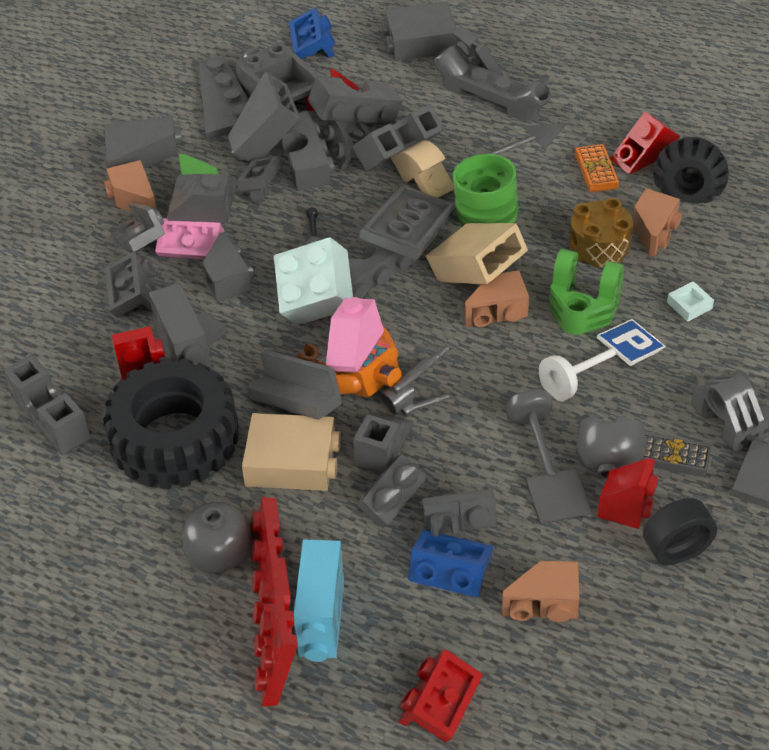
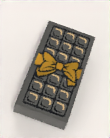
M645 432L647 445L643 460L647 458L654 459V468L706 478L712 444Z

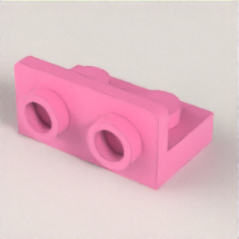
M163 218L164 224L161 226L165 235L157 239L155 252L158 256L204 260L219 234L225 231L221 223L168 221L167 218Z

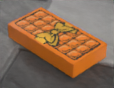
M604 144L575 148V157L589 192L618 189L619 180Z

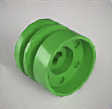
M489 153L478 154L464 159L456 166L453 171L457 220L462 227L468 223H514L519 215L516 169L509 159L501 155Z

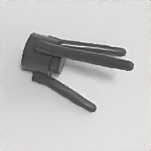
M442 347L430 358L424 357L402 376L399 383L393 387L389 386L381 392L385 405L394 414L403 411L407 416L415 410L451 398L449 393H445L413 403L412 399L416 397V393L410 385L411 382L449 351V347Z

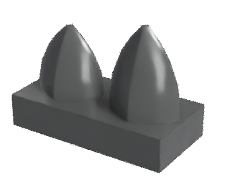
M401 453L392 461L356 505L377 525L384 528L392 521L427 477L419 470V464L411 463Z

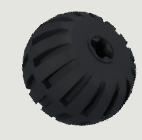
M685 137L671 142L660 152L655 162L653 176L655 185L663 189L660 193L679 198L681 202L696 204L703 202L705 204L713 201L712 196H720L723 193L728 182L729 170L725 156L715 144L700 137ZM687 168H696L698 176L692 174L690 179L686 177Z

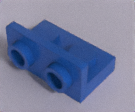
M316 7L289 22L293 52L300 59L312 56L321 49L324 50L329 58L334 57L333 46L335 45V40L330 33L332 29L331 22L326 15L322 16Z
M423 530L412 548L408 579L411 582L479 597L482 589L483 575L492 559L493 546L439 533L438 537H434L431 531Z

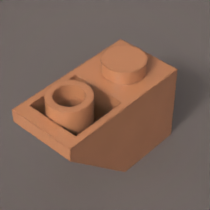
M646 188L634 206L633 230L648 255L655 257L660 248L665 249L671 236L670 231L671 229L677 230L681 222L682 213L678 212L679 198Z
M519 270L500 273L488 284L479 285L465 302L466 327H485L490 323L501 321L515 322L521 318L528 317L529 295Z
M538 562L503 590L502 616H510L517 621H526L532 617L549 618L554 622L577 619L579 607L578 562Z

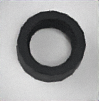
M683 498L667 504L652 515L644 526L643 538L659 563L675 565L692 559L706 550L715 539L718 526L702 501L695 498Z

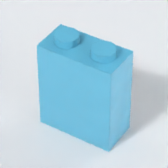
M303 540L293 614L294 626L297 635L299 657H306L314 662H321L327 658H337L344 591L341 541Z

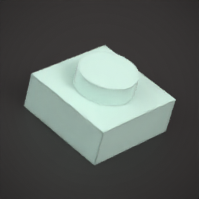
M692 281L669 293L667 303L688 322L713 309L714 299Z

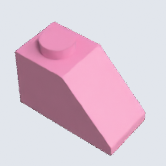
M351 297L343 300L331 317L326 366L332 367L335 371L358 372L384 332L374 299Z

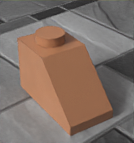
M141 160L106 168L109 179L104 181L108 199L114 198L118 208L131 211L129 204L132 202L150 206L152 209L156 208L155 198Z

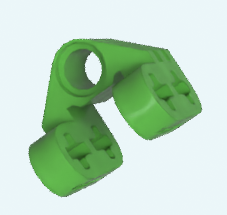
M561 248L554 265L553 283L550 287L549 310L561 328L569 334L579 335L609 326L620 302L624 264L609 260L606 262L600 280L599 295L596 300L590 295L574 291L578 252Z

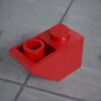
M645 111L610 159L630 175L656 162L660 152L671 142L678 140L680 135Z
M647 458L610 470L600 495L597 517L639 529L642 519H649L651 517L655 504V498L652 497L655 494L659 476L653 475L655 460Z

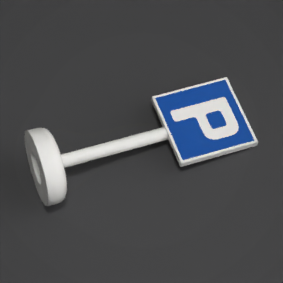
M631 319L598 334L597 339L606 345L609 350L572 367L565 358L557 355H552L542 360L539 365L540 381L547 392L556 400L563 402L573 397L577 391V373L615 355H618L628 365L632 366L656 354L666 346Z

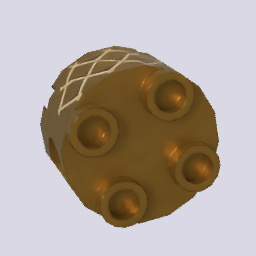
M607 198L604 201H591L575 205L571 217L569 247L571 251L578 252V261L582 262L583 260L586 263H590L589 266L597 268L604 267L608 260L621 263L625 256L629 254L633 231L631 214L626 208L622 207L621 201L616 198Z

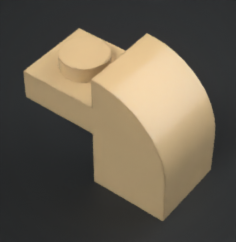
M423 140L391 158L403 181L408 183L415 179L421 192L439 198L454 190V184L441 163L446 158L438 147L430 141Z

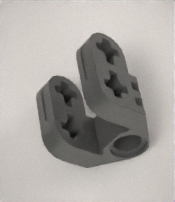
M743 371L721 374L716 379L706 381L705 385L695 386L691 405L703 418L716 413L720 419L725 420L722 439L736 453L749 447L753 439L761 441L769 437V405L760 408L754 393L755 384Z

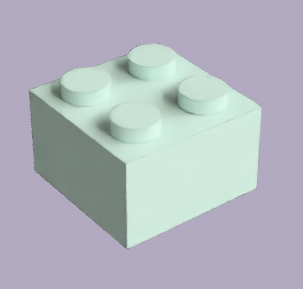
M331 237L274 255L279 312L295 324H304L331 316L345 298L353 297L348 251Z

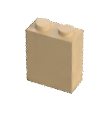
M468 223L427 254L426 257L436 279L440 282L488 284L525 254L528 249L517 223Z
M252 413L242 463L245 487L328 491L329 479H336L337 458H333V452H339L341 445V432L335 431L334 417L323 416L317 420L303 415Z

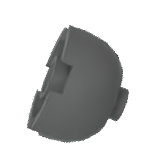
M599 415L585 418L578 426V456L589 470L596 473L598 477L607 479L610 470L643 460L647 445V436L644 435L645 427L635 420L617 415L616 422L599 421Z
M210 502L193 510L183 524L181 544L185 557L194 568L205 573L226 572V569L235 567L240 562L241 564L244 563L252 552L254 541L247 516L237 507L226 502Z

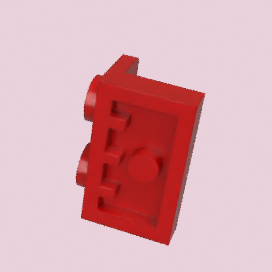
M151 326L111 335L121 378L124 381L127 379L126 375L135 368L139 371L144 368V364L150 362L154 364L162 363V360H159V358L165 357L161 338L154 339Z
M444 649L434 658L428 656L420 665L416 673L420 680L416 688H410L400 704V708L404 711L398 722L406 726L414 721L446 743L453 738L483 674Z

